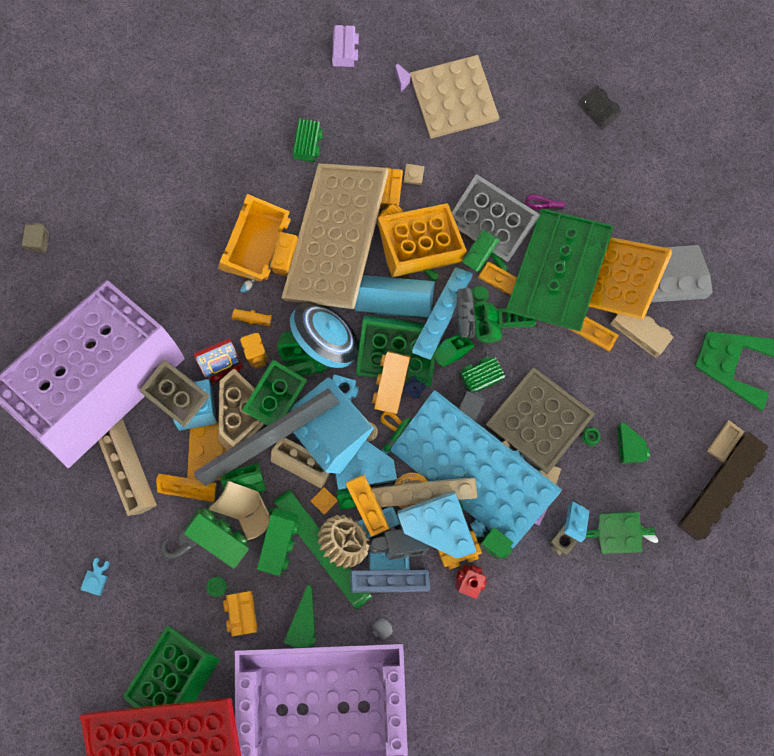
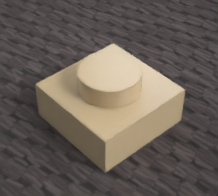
M406 164L404 183L422 185L424 166Z

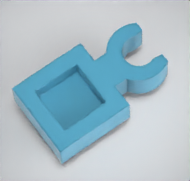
M95 558L93 561L94 571L87 570L80 590L101 596L108 577L102 574L108 569L110 563L105 561L104 566L100 568L98 566L100 559Z

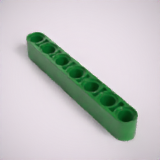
M289 489L273 501L280 510L298 515L297 522L300 524L297 533L356 610L373 598L370 593H351L350 572L352 570L349 566L347 568H343L342 565L336 567L335 562L330 563L328 556L324 557L325 552L320 550L322 545L317 543L319 540V527Z

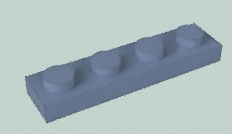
M429 570L351 571V593L430 591Z

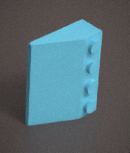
M326 378L294 404L289 412L328 388L337 397L339 404L293 433L325 472L341 474L374 427L330 378Z

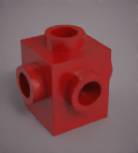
M464 564L463 568L457 573L455 587L458 592L477 599L480 590L482 591L485 588L487 582L482 568L473 564L471 566Z

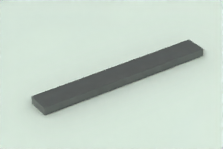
M329 388L196 470L194 472L195 477L205 486L209 485L339 404L337 397Z

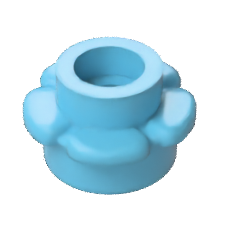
M475 520V522L470 524L476 538L485 537L483 533L487 531L482 521L478 522Z

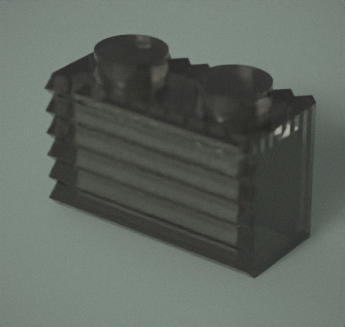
M599 86L594 87L581 97L578 106L601 130L615 121L621 113L619 105L611 101L607 92L599 88Z

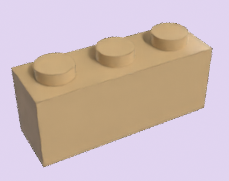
M618 314L610 323L655 358L661 355L674 338L670 335L669 330L658 326L650 316H645L642 320Z
M285 437L279 440L271 451V462L321 489L331 474L322 469L306 448Z

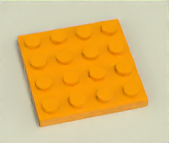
M611 237L589 307L643 320L672 255L671 249Z

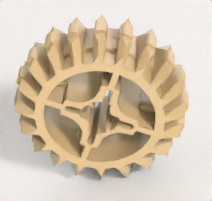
M336 515L327 519L321 526L317 543L322 545L320 550L325 552L324 557L328 556L330 558V563L335 562L336 567L342 565L343 568L348 566L351 568L360 564L368 554L367 551L370 548L368 545L370 539L366 538L368 532L362 530L363 526L358 525V520L352 521L351 516L346 518L345 515Z

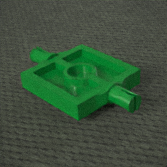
M639 511L599 513L598 529L587 530L586 538L598 537L601 543L602 554L642 552L641 541L643 535H655V527L642 528Z

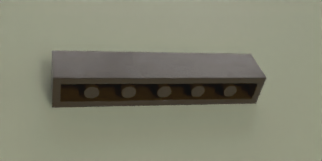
M750 432L742 435L725 462L721 464L677 526L695 540L706 539L711 533L710 527L713 523L716 524L722 518L721 512L723 509L728 508L734 500L732 498L733 495L740 492L745 484L743 482L746 477L749 478L755 472L754 466L756 463L761 462L767 454L765 451L768 446Z

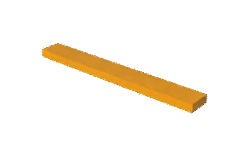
M488 261L478 276L479 279L511 296L517 277ZM585 317L581 332L571 330L607 351L611 350L619 336L617 333L588 317Z

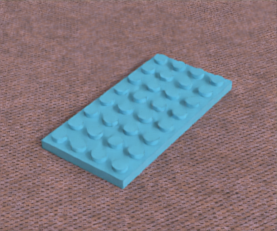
M435 390L391 448V452L416 472L426 477L428 481L476 477L478 498L459 500L463 504V509L479 522L482 521L489 530L496 528L514 542L511 545L512 548L517 545L562 490Z

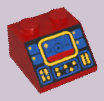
M227 339L194 354L206 380L209 379L212 383L220 382L223 376L233 369L239 373L241 372L240 369L244 368L231 339Z

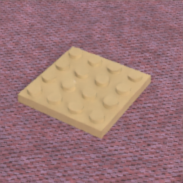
M478 55L410 72L412 85L430 139L499 121V115Z

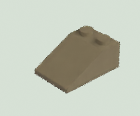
M166 360L162 361L139 390L183 427L187 426L210 397L190 378Z

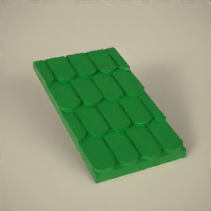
M541 209L540 217L536 222L506 312L581 332L614 226Z

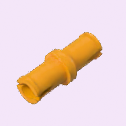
M234 308L232 320L247 322L249 325L258 324L270 327L272 315L255 313V310L250 312Z

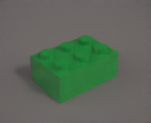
M198 507L184 526V534L232 568L237 566L249 550L246 536L238 530L236 532L229 528L231 525L225 520H217L214 517V513L206 507L204 509Z

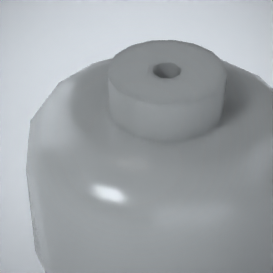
M380 618L372 624L374 631L371 633L375 639L379 637L380 640H385L393 632L392 625L387 619Z

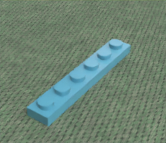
M455 267L419 335L412 353L431 360L457 308V290L468 287L473 273Z

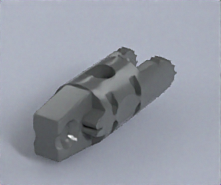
M469 288L458 289L457 318L459 335L472 338L475 336L472 292Z

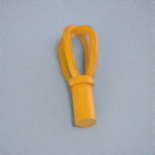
M384 412L381 416V422L391 430L396 431L397 427L387 422L385 416L389 415L399 426L402 421L394 413Z

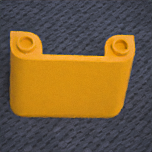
M247 194L227 247L221 257L218 269L260 282L263 279L267 280L271 271L268 266L275 250L274 247L277 243L278 233L282 232L283 228H288L291 220L288 218L290 211Z

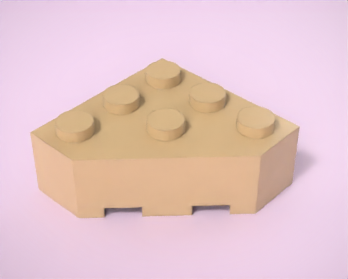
M235 369L229 372L219 383L218 442L227 450L254 435L264 425V423L242 411L255 388Z

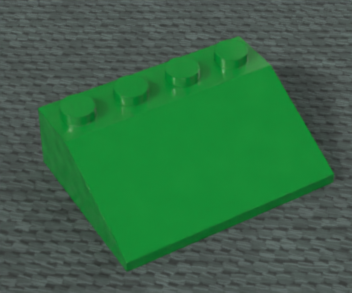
M365 315L362 324L356 375L377 378L379 373L382 374L384 366H380L382 356L391 351L410 356L405 383L431 386L435 364L434 356L430 360L412 353L413 347L425 324Z
M167 625L122 698L134 708L196 701L220 659Z

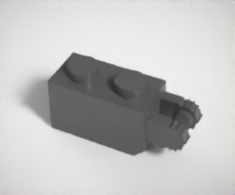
M398 528L386 530L383 537L373 539L369 545L371 553L375 555L376 553H385L386 558L389 560L425 555L429 549L427 544L404 534L403 529L398 530Z

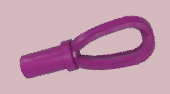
M531 194L526 198L525 205L532 210L545 208L564 209L565 202ZM529 200L539 201L547 204H532L529 203Z

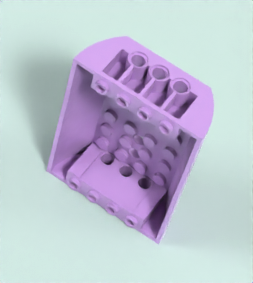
M105 280L0 372V405L67 468H70L145 397L139 390L163 360L177 367L185 358L176 343L159 323L108 280ZM105 328L111 329L109 334H101ZM89 342H96L95 347L91 349L86 348ZM66 369L64 375L56 376L58 370ZM50 383V387L47 390H40L42 384Z
M403 644L235 651V722L241 756H408ZM345 701L349 704L350 709L347 713L339 712L338 704ZM361 701H367L370 704L369 711L361 712L358 709V704ZM300 703L307 704L309 708L307 714L300 715L298 713L297 706ZM285 704L288 707V713L285 716H280L277 713L278 705Z

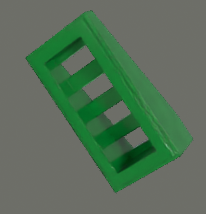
M507 308L497 309V323L501 328H529L536 325V320L529 318V321H526V317L521 316L522 321H518V315L513 314L514 322H510V313L506 312ZM502 313H506V323H503Z

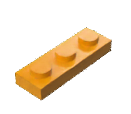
M158 474L157 493L215 502L217 483H210L205 486L202 482L195 479Z
M365 474L346 481V486L370 536L388 530L390 526Z

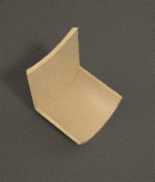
M227 481L224 492L209 508L211 511L238 519L247 540L262 535L268 528L270 515L259 492Z

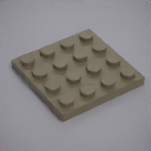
M533 367L488 421L486 427L502 440H507L512 448L519 450L521 455L548 474L591 421L595 413Z

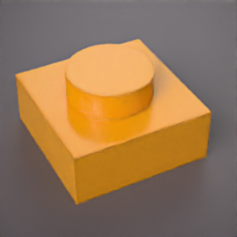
M323 487L311 502L325 515L338 500Z

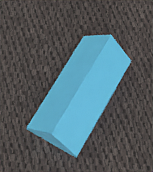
M363 275L355 304V311L384 316L429 318L432 313L435 281Z

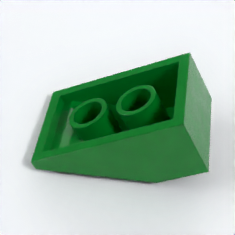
M273 360L242 411L268 426L288 414L305 387L307 380Z

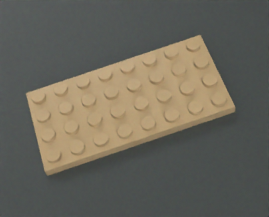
M318 163L282 295L284 301L312 302L325 306L355 308L389 173L387 168Z

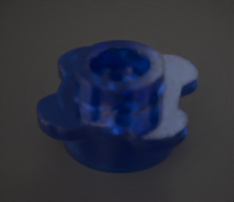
M412 376L409 379V383L404 385L403 390L414 399L420 397L422 390L426 389V384L424 382L421 383L417 380V377Z

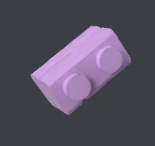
M334 26L333 66L354 67V61H358V49H355V44H359V33H355L354 26Z

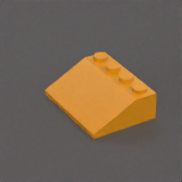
M448 203L378 217L386 262L392 277L460 263L467 252Z

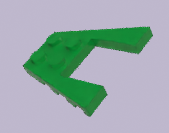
M707 331L695 368L719 382L758 410L763 411L769 392L733 380V376L743 347L774 358V339Z

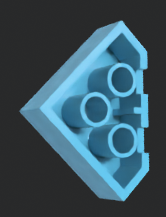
M366 440L342 473H336L338 490L348 489L346 481L365 474L370 486L397 481L394 460Z
M455 491L398 510L397 515L404 534L455 558L476 552L475 544Z

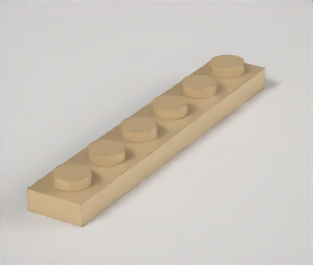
M476 477L371 487L380 507L418 504L452 491L456 492L458 500L478 498Z

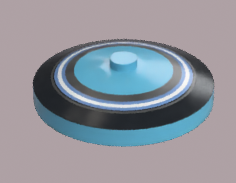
M304 302L298 305L292 312L290 317L292 333L298 344L312 358L330 367L343 368L351 364L357 357L359 352L357 337L346 320L336 311L325 305Z

